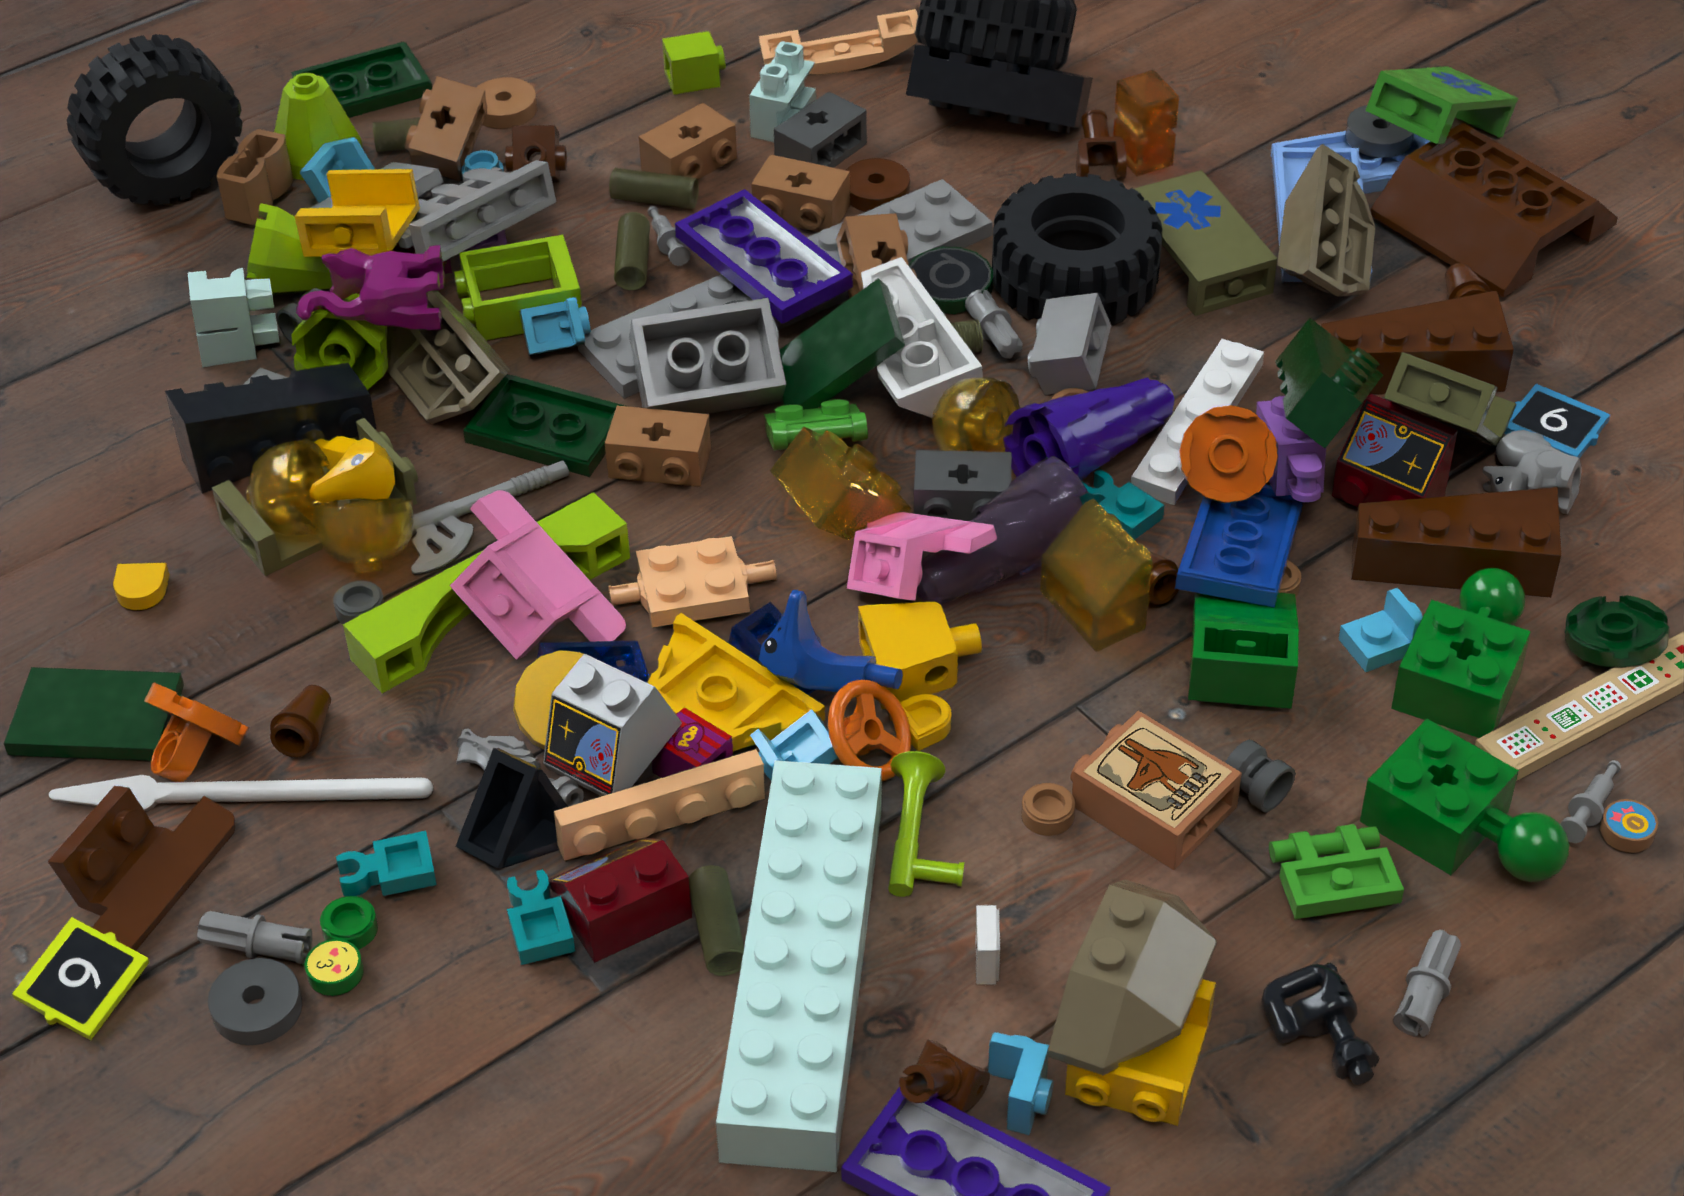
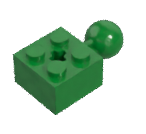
M1499 568L1479 570L1465 581L1459 596L1460 608L1431 599L1399 666L1391 709L1423 720L1427 718L1438 725L1477 738H1481L1497 729L1520 677L1531 633L1529 630L1513 626L1519 620L1525 608L1524 589L1514 575Z
M1427 718L1367 780L1360 822L1368 827L1376 826L1381 835L1450 876L1485 838L1497 843L1498 856L1504 868L1514 877L1527 882H1541L1554 877L1562 870L1569 856L1567 834L1560 823L1554 818L1539 812H1526L1515 817L1507 815L1519 770Z

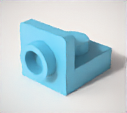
M1398 588L1387 591L1384 610L1341 625L1339 641L1362 669L1368 672L1404 658L1423 616L1415 603L1410 602Z

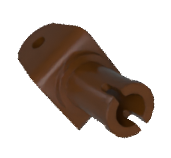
M1089 110L1081 117L1084 138L1078 142L1077 176L1088 177L1089 166L1113 165L1116 179H1124L1127 173L1124 139L1120 136L1109 137L1107 114L1102 110Z
M927 1039L917 1064L910 1065L903 1070V1073L908 1076L900 1077L899 1086L902 1095L910 1102L923 1103L929 1099L937 1098L965 1112L975 1106L983 1096L990 1080V1073L981 1067L970 1065L948 1052L946 1047L940 1043Z

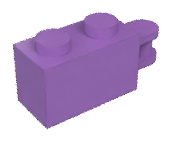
M1285 396L1275 397L1272 401L1257 402L1256 415L1266 423L1276 440L1278 458L1273 476L1269 480L1275 495H1291L1293 499L1300 502L1317 501L1320 499L1321 493L1324 492L1326 448L1324 449L1286 419L1282 400Z

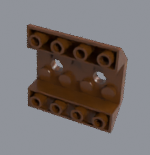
M1463 122L1450 129L1444 144H1435L1430 141L1405 156L1371 208L1373 218L1451 266L1457 263L1468 265L1490 287L1491 291L1497 290V293L1502 297L1507 296L1533 278L1538 251L1569 231L1575 236L1590 242L1615 226L1618 220L1617 216L1595 198Z

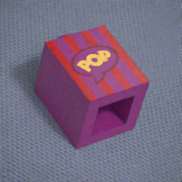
M684 707L676 714L682 724L652 760V770L654 774L663 778L732 757V736Z

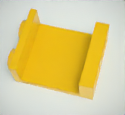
M413 169L329 170L327 172V179L333 207L300 208L295 215L303 257H322L324 254H337L349 248H354L370 256L392 251L420 210Z
M1202 980L1179 1036L1143 1055L1119 1063L1118 1068L1105 1075L1067 1063L1065 1095L1078 1098L1080 1101L1091 1106L1104 1105L1129 1112L1149 1122L1161 1121L1178 1126L1211 1020L1216 982Z

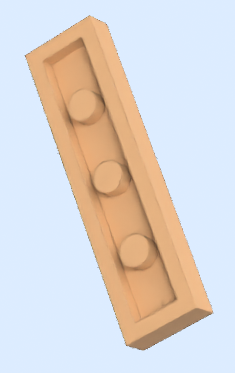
M754 749L554 811L557 845L564 861L583 855H592L602 849L634 839L646 838L653 833L685 823H694L704 817L733 808L745 807L752 802L765 799L764 763L757 750Z

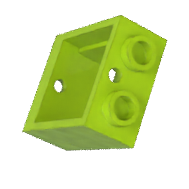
M563 235L459 253L461 271L454 272V279L458 297H467L461 299L463 315L474 324L485 340L524 334L520 317V310L564 302L566 299L576 297L578 307H582L580 286ZM552 279L555 287L554 289L486 301L481 300L479 292Z

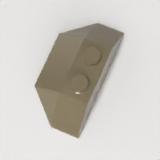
M1322 144L1314 152L1285 202L1277 266L1309 286L1337 297L1364 295L1370 288L1375 224L1367 198L1357 182L1360 178L1357 166Z
M437 290L428 292V308H439L441 310V329L427 330L388 327L387 371L430 424H435L473 410L510 371L509 367L472 323Z
M1129 880L1109 884L1070 969L1048 1048L1049 1058L1105 1075L1118 1068L1119 1063L1143 1055L1180 1035L1216 949L1217 940L1179 896Z

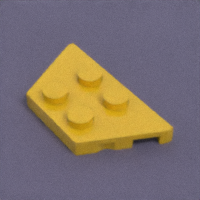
M680 613L675 617L673 635L668 646L663 645L658 657V668L655 672L651 673L648 680L649 684L656 687L675 714L685 707L731 735L733 751L755 745L750 735L757 729H760L769 740L775 738L811 709L822 721H825V706L789 682L779 679L766 667L684 614Z

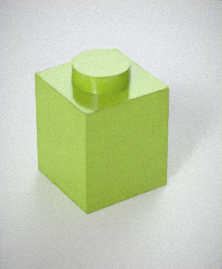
M709 31L662 39L664 72L673 95L721 87L720 70H725V56L722 46H715Z

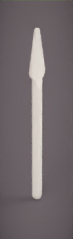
M137 775L53 789L49 792V797L53 801L97 806L114 786L129 787L144 811H149L161 803H198L203 796L214 802L423 799L432 794L433 784L427 778L157 783L150 776Z

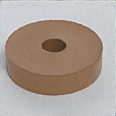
M512 77L495 78L483 82L476 87L485 90L488 111L482 125L486 127L509 129L512 126H521L530 121L537 112L535 89L524 80Z

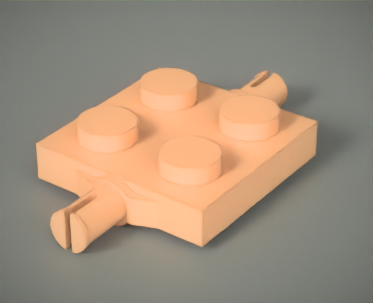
M732 536L707 538L697 542L672 546L662 545L652 549L636 551L639 571L637 582L615 586L609 585L608 590L610 603L613 606L640 601L649 613L653 628L672 625L675 617L680 613L693 621L750 612L748 584L772 580L777 581L774 560L745 565L737 556Z

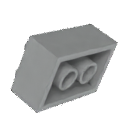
M769 298L631 319L629 339L643 408L710 414L782 401L786 381Z

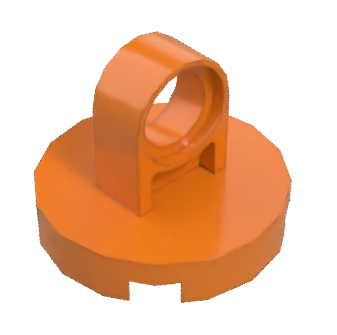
M1233 405L1214 407L1196 417L1183 433L1179 448L1181 471L1190 487L1204 498L1221 503L1243 501L1259 492L1273 476L1278 458L1275 437L1271 430L1268 429L1266 423L1251 410Z
M157 683L152 684L144 700L147 704L172 715L151 759V771L171 782H183L191 775L211 735L241 746L249 729L248 726L243 725L241 722L195 700L193 701L184 696L181 697L177 695V692Z

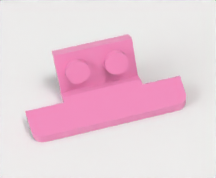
M497 490L478 499L472 505L470 510L496 537L497 541L487 546L456 578L450 587L516 660L524 657L557 623L567 618L575 624L600 653L620 637L626 628L623 616L510 493Z
M906 512L893 513L867 524L866 529L855 531L847 589L915 601L917 587L922 579L921 560L923 551L936 553L940 550H949L970 554L997 540L994 525Z

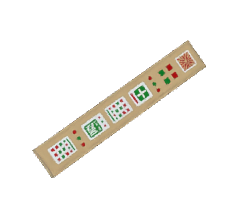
M1684 631L1669 639L1668 647L1658 658L1642 665L1622 668L1614 667L1476 740L1475 746L1519 770L1516 780L1518 781L1683 693Z

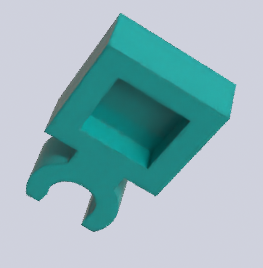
M1097 470L1094 472L1093 486L1095 488L1089 487L1082 481L1078 483V501L1084 506L1096 508L1095 519L1128 541H1134L1164 517V504L1130 482L1118 488L1114 485L1112 476L1105 471Z
M426 831L373 841V854L364 855L361 852L348 851L336 856L340 875L355 873L354 875L340 878L344 897L362 895L371 886L379 884L383 896L437 885Z
M544 870L536 871L538 885L532 890L520 889L515 876L509 877L507 881L509 900L514 907L507 909L521 965L575 952L574 938L561 896L550 898L549 878Z

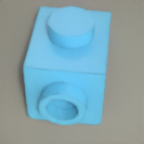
M351 137L324 143L302 168L300 174L320 203L331 196L327 179V172L329 170H367L375 168L358 140Z
M576 297L568 298L564 302L520 310L529 356L577 347L585 342L584 334L591 332L587 309L585 306L578 307Z
M812 709L771 741L760 729H757L750 735L760 750L758 754L764 763V773L770 780H772L775 760L830 764L838 758L832 747L828 728Z
M995 1032L992 1034L989 1043L988 1072L993 1076L1013 1080L1008 1096L1007 1130L1030 1135L1036 1113L1046 1115L1051 1101L1054 1081L1047 1079L1049 1045L1035 1042L1022 1035L1009 1036Z

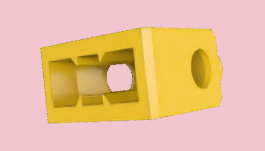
M935 601L858 606L859 644L863 656H876V664L902 670L903 678L898 689L887 688L896 696L899 702L915 695L934 694L952 688L957 683L958 657L982 652L981 636L977 624L973 623L949 628L941 604ZM879 702L881 710L885 709V707Z

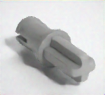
M981 290L972 292L965 301V307L972 318L979 320L983 338L992 341L1004 358H1012L1014 353L1021 352L1023 343L1011 327L1012 319L1010 314L1005 309L998 307L987 290H984L983 294Z
M209 911L200 919L197 937L203 944L244 951L247 958L255 959L259 954L304 964L307 953H303V950L310 951L312 930L266 922L265 917L259 914L255 915L253 919Z
M1445 930L1434 931L1432 937L1428 940L1418 966L1412 967L1408 971L1406 976L1407 991L1393 1020L1396 1027L1402 1032L1417 1037L1418 1033L1422 1037L1429 1034L1441 999L1446 998L1451 991L1448 977L1461 948V942L1457 936L1449 935Z

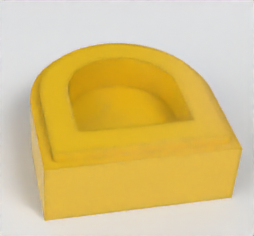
M167 563L117 564L113 587L119 604L130 610H144L158 604L164 598L170 574Z
M920 694L900 702L909 720L911 744L917 751H921L947 737L951 730L952 712L949 704L944 699L932 694Z

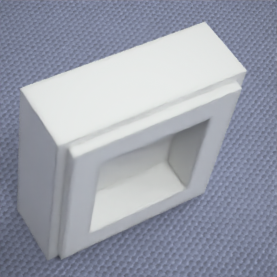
M977 905L975 939L976 984L996 985V981H999L1000 964L999 909H996V905Z

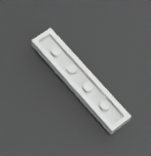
M1221 339L1131 476V483L1153 498L1175 505L1188 484L1181 471L1179 448L1183 433L1196 417L1214 407L1237 406L1263 366L1264 352L1247 347L1241 343Z

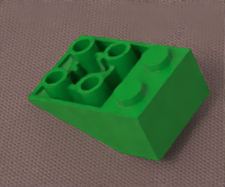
M1194 592L1188 700L1292 709L1298 670L1299 645L1295 594L1279 593L1274 608Z

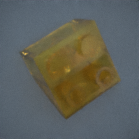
M803 427L770 470L817 528L846 540L855 537V531L866 529L867 524L893 513H908L911 510V507L899 494L902 487L892 477L879 471L874 466L878 460L870 451L859 444H855L851 448L837 435L827 430L820 434Z
M1091 499L1084 503L1043 554L1040 592L1088 644L1098 652L1146 629L1147 609L1150 603L1151 570L1153 569L1152 557L1143 544L1137 543L1122 528L1116 516L1108 514L1095 499Z

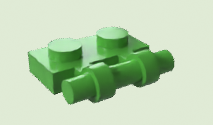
M1354 824L1337 826L1335 832L1312 836L1307 831L1290 833L1288 839L1269 843V853L1273 863L1291 861L1281 863L1279 878L1295 919L1393 905L1402 902L1404 888L1387 847L1371 849L1380 846V836L1376 826L1357 829Z

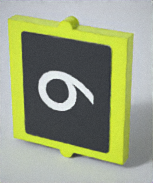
M71 917L12 995L15 1000L45 1015L48 1024L53 1025L58 1022L81 1036L92 1040L150 962L148 957L118 942L114 933L108 932L103 934Z

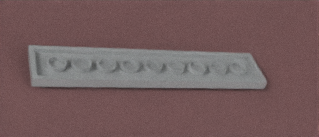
M943 179L857 215L896 213L900 230H905L908 238V252L906 255L908 264L915 256L930 249L939 247L965 248L992 236L993 222ZM843 222L807 237L841 264L836 237ZM720 274L592 329L590 333L584 334L585 342L577 346L578 351L625 399L640 392L629 339L632 318L724 305L736 300L750 301L752 299ZM848 291L783 324L773 317L777 329H783L848 300Z

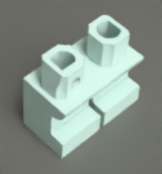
M785 41L780 42L775 49V57L772 62L765 64L760 71V80L749 95L750 135L752 138L774 142V128L816 100V88L804 85V81L814 67L815 62L804 60L802 45Z
M243 268L234 270L230 277L207 279L206 271L187 272L190 302L202 367L257 359L255 346L279 342L275 313L250 315V311L274 308L270 278L245 280Z

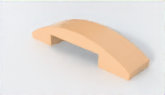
M914 9L877 16V30L802 43L798 30L759 36L764 65L772 62L775 57L776 47L783 41L803 46L804 60L815 62L814 67L809 73L813 75L848 72L878 64L904 52L918 42L915 35L918 18L917 11Z

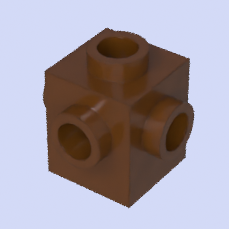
M555 125L512 126V146H506L505 149L507 172H513L531 163L534 156L541 154L539 161L548 162L552 182H560V171L567 170L566 145H559V131Z

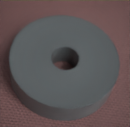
M1367 105L1355 109L1348 116L1345 133L1346 141L1352 148H1359V152L1364 155L1380 158L1394 157L1403 154L1412 145L1414 133L1365 111Z
M255 958L230 966L216 978L208 994V1007L216 1030L224 1038L241 1045H258L273 1041L292 1028L302 1010V995L297 978L289 967L276 960ZM262 999L258 1003L249 1004L252 1000Z

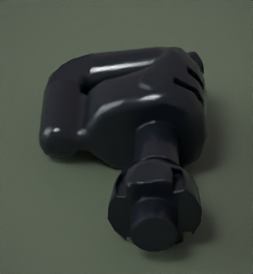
M1332 963L1325 965L1313 964L1278 977L1268 983L1264 989L1261 1001L1265 1015L1276 1039L1280 1043H1290L1299 1036L1318 1037L1330 1034L1335 1044L1332 1064L1338 1078L1344 1079L1348 1077L1352 1080L1353 1084L1359 1085L1368 1082L1374 1077L1371 1067H1375L1378 1064L1379 1056L1368 1041L1357 1037L1354 1033L1351 1023L1355 1021L1358 1014L1357 1005L1345 980L1338 973L1336 966ZM1318 986L1322 987L1317 992L1298 1000L1292 1006L1284 1002L1286 999Z

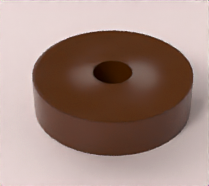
M884 158L864 159L846 169L850 171V206L860 211L867 212L910 193L909 172L903 165L893 160Z

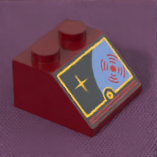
M1370 393L1362 405L1337 460L1332 496L1356 507H1359V503L1445 496L1458 430Z
M641 838L549 879L551 897L561 896L569 924L594 963L692 918L689 876L663 839Z

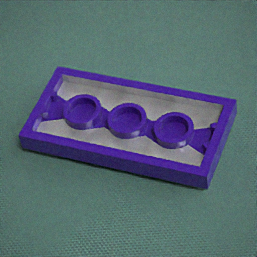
M745 189L675 223L677 239L752 300L769 298L772 316L782 324L853 288L852 272Z
M900 1087L841 1167L842 1181L870 1196H1110L1111 1188L937 1098L929 1099L923 1103L910 1102L902 1095Z

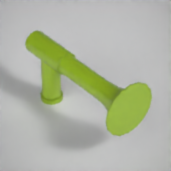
M920 751L900 753L892 759L890 764L892 771L899 778L903 779L904 798L898 839L894 846L888 887L889 892L899 897L911 895L914 879L951 883L962 887L965 863L959 862V864L917 859L919 850L918 836L925 792L929 783L937 782L943 778L946 772L945 766L939 758Z

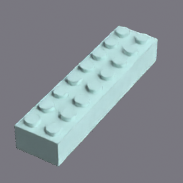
M774 761L716 1118L719 1163L837 1172L882 811L881 768Z

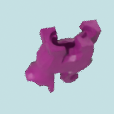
M430 246L421 254L387 251L370 256L354 248L342 250L337 254L322 255V263L330 270L332 281L330 291L310 292L302 296L296 307V313L301 320H309L314 311L325 309L341 320H365L369 323L385 327L441 329V310L439 308H428V292L444 288L445 274L441 246ZM360 292L358 298L350 302L343 301L348 296Z

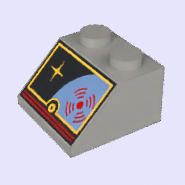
M584 653L552 692L543 763L549 770L561 776H568L575 780L578 785L600 796H605L631 788L682 722L655 686Z

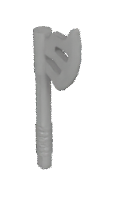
M562 460L549 466H543L541 469L538 468L535 471L532 470L529 473H524L522 476L513 477L509 481L453 502L449 501L406 517L405 524L411 536L416 535L412 539V545L419 556L411 567L412 574L427 573L441 568L462 553L473 535L472 524L461 522L457 518L471 513L470 508L478 499L497 490L506 491L513 497L520 496L528 491L538 489L540 486L544 487L546 484H552L553 481L569 476V470L565 462ZM436 527H442L449 534H451L453 538L450 539L442 533L438 532ZM432 543L441 551L435 554L428 544Z

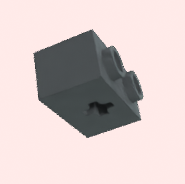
M827 92L774 128V154L780 157L834 168L867 144V110L831 92Z
M916 450L914 514L1010 527L1012 452Z

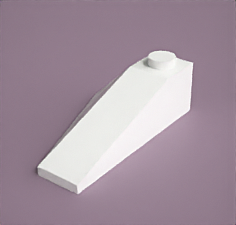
M900 257L861 272L863 289L878 278L888 286L905 346L877 366L878 378L897 405L942 422L985 406L982 365L904 259Z

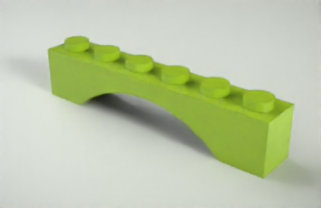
M594 492L537 522L589 580L630 559L627 523ZM482 551L343 624L350 660L381 693L423 672L434 650L445 635L465 616L473 612L450 585Z

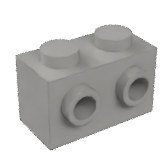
M1098 293L1046 299L1042 318L1038 319L1036 323L1037 336L1034 348L1028 353L1029 372L1032 377L1037 378L1044 395L1056 394L1068 388L1096 389L1111 329L1110 321Z

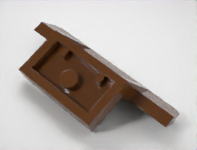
M114 786L53 854L48 863L78 907L101 916L92 928L103 934L108 932L114 933L118 942L136 951L234 834L235 818L229 810L203 796L178 827L171 831L165 827L153 825L129 787Z

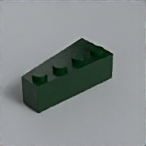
M1311 318L1307 320L1275 361L1276 366L1280 368L1277 372L1278 378L1284 381L1280 385V390L1285 394L1282 400L1286 419L1324 449L1383 376L1377 370L1380 364L1369 353L1361 348H1357L1353 352Z

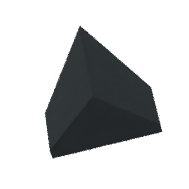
M493 748L455 847L496 868H506L558 851L554 811L566 808L568 805L542 769L500 748Z

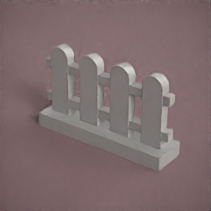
M535 160L511 173L503 172L502 168L497 167L492 169L476 168L463 173L464 183L460 185L443 184L434 187L431 190L432 199L428 201L418 199L420 210L398 243L401 248L406 249L414 246L416 254L424 253L430 246L440 245L442 259L445 261L556 203L548 162Z

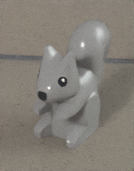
M1527 430L1513 431L1502 437L1495 453L1503 466H1485L1483 468V473L1490 479V481L1483 485V489L1491 493L1558 487L1559 510L1562 514H1568L1579 493L1582 472L1579 457L1565 454L1553 448L1550 442L1544 440L1542 435Z

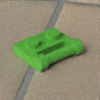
M828 400L821 403V408L803 410L801 405H783L775 408V413L764 414L766 434L773 451L788 449V444L847 437H851L853 442L868 440L865 412H860L857 405L849 404L848 400Z

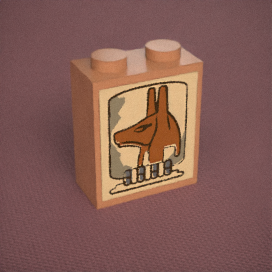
M1137 711L1123 725H1115L1106 736L1104 743L1091 755H1083L1077 761L1071 772L1070 779L1073 782L1072 795L1075 799V808L1172 870H1175L1237 808L1242 772L1142 712Z

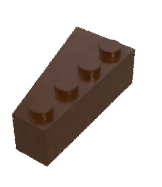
M1497 290L1321 324V327L1353 352L1357 348H1361L1378 361L1380 365L1377 370L1383 376L1372 389L1371 394L1386 393L1402 352L1495 385L1497 387L1496 392H1505L1514 348Z
M1558 487L1359 503L1352 543L1351 580L1461 589L1465 581L1475 572L1486 568H1499L1508 571L1519 580L1525 595L1551 598L1561 559Z

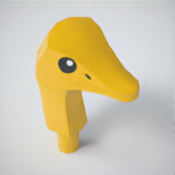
M336 436L330 441L318 439L314 442L312 447L314 455L322 458L327 469H330V471L312 484L310 489L312 499L320 503L346 499H389L395 485L393 461L382 446L366 438L356 440L344 436Z

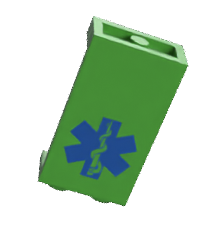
M1450 67L1384 70L1379 73L1365 111L1435 144H1444L1455 117L1497 137H1503L1518 98Z

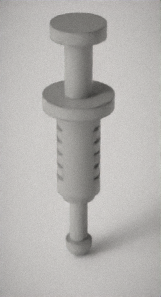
M650 206L648 214L653 217L652 227L658 235V248L662 253L668 255L673 265L682 266L686 264L690 259L689 249L676 238L675 228L672 227L667 217L659 215L657 207Z
M1610 761L1606 772L1596 775L1586 791L1575 795L1569 802L1568 811L1571 817L1564 818L1560 824L1565 830L1569 842L1579 843L1583 841L1587 835L1586 826H1594L1601 821L1604 813L1603 803L1614 788L1612 778L1621 769V764L1618 761Z

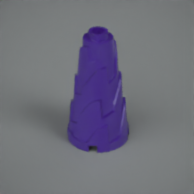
M1146 377L1118 387L1102 388L1087 393L1059 397L1041 404L1033 403L1019 408L1009 416L1004 426L1013 425L1012 434L1003 437L1005 452H1012L1011 468L1017 479L1027 490L1036 486L1043 490L1038 497L1050 499L1073 490L1078 482L1089 476L1090 472L1109 462L1119 452L1136 443L1141 437L1164 425V420L1168 419L1173 412V392L1166 384L1160 383L1157 380H1150Z

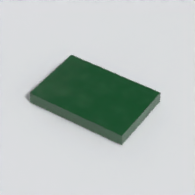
M406 42L396 43L291 72L292 78L301 73H312L316 76H322L332 89L348 118L420 99L426 89L432 90V82Z
M879 278L779 350L786 381V388L783 394L784 405H801L803 410L818 408L822 402L830 400L905 346L889 288Z
M507 374L497 384L464 428L465 443L548 466L563 460L569 472L590 477L606 455L605 441L616 406L625 405Z
M31 667L4 740L7 755L151 761L154 750L172 715L147 704L144 700L153 683L169 688L181 696L184 687L181 673Z

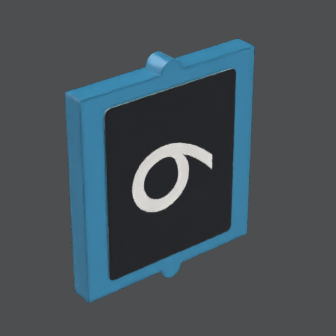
M1535 384L1522 401L1515 402L1516 407L1505 434L1507 435L1518 430L1538 433L1544 437V440L1550 442L1553 448L1580 459L1590 445L1594 446L1597 444L1598 434L1609 422L1610 414Z

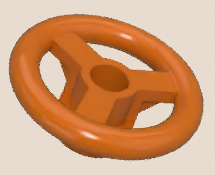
M871 680L849 682L835 694L828 713V732L832 747L841 763L847 766L881 768L882 782L896 776L890 765L892 759L900 753L911 750L909 720L899 700L886 687ZM856 697L857 704L853 715L844 718L848 703ZM874 699L879 701L889 713L894 724L896 737L885 731L882 722L876 717ZM874 749L884 750L892 756L882 766L868 765L858 757Z

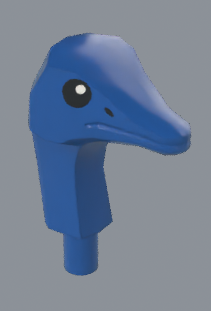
M793 590L789 595L785 611L773 631L763 642L759 661L779 679L806 689L838 692L844 685L855 680H871L883 687L898 689L903 678L901 669L876 664V656H842L824 648L821 644V639L812 627L807 610L806 594L799 590Z

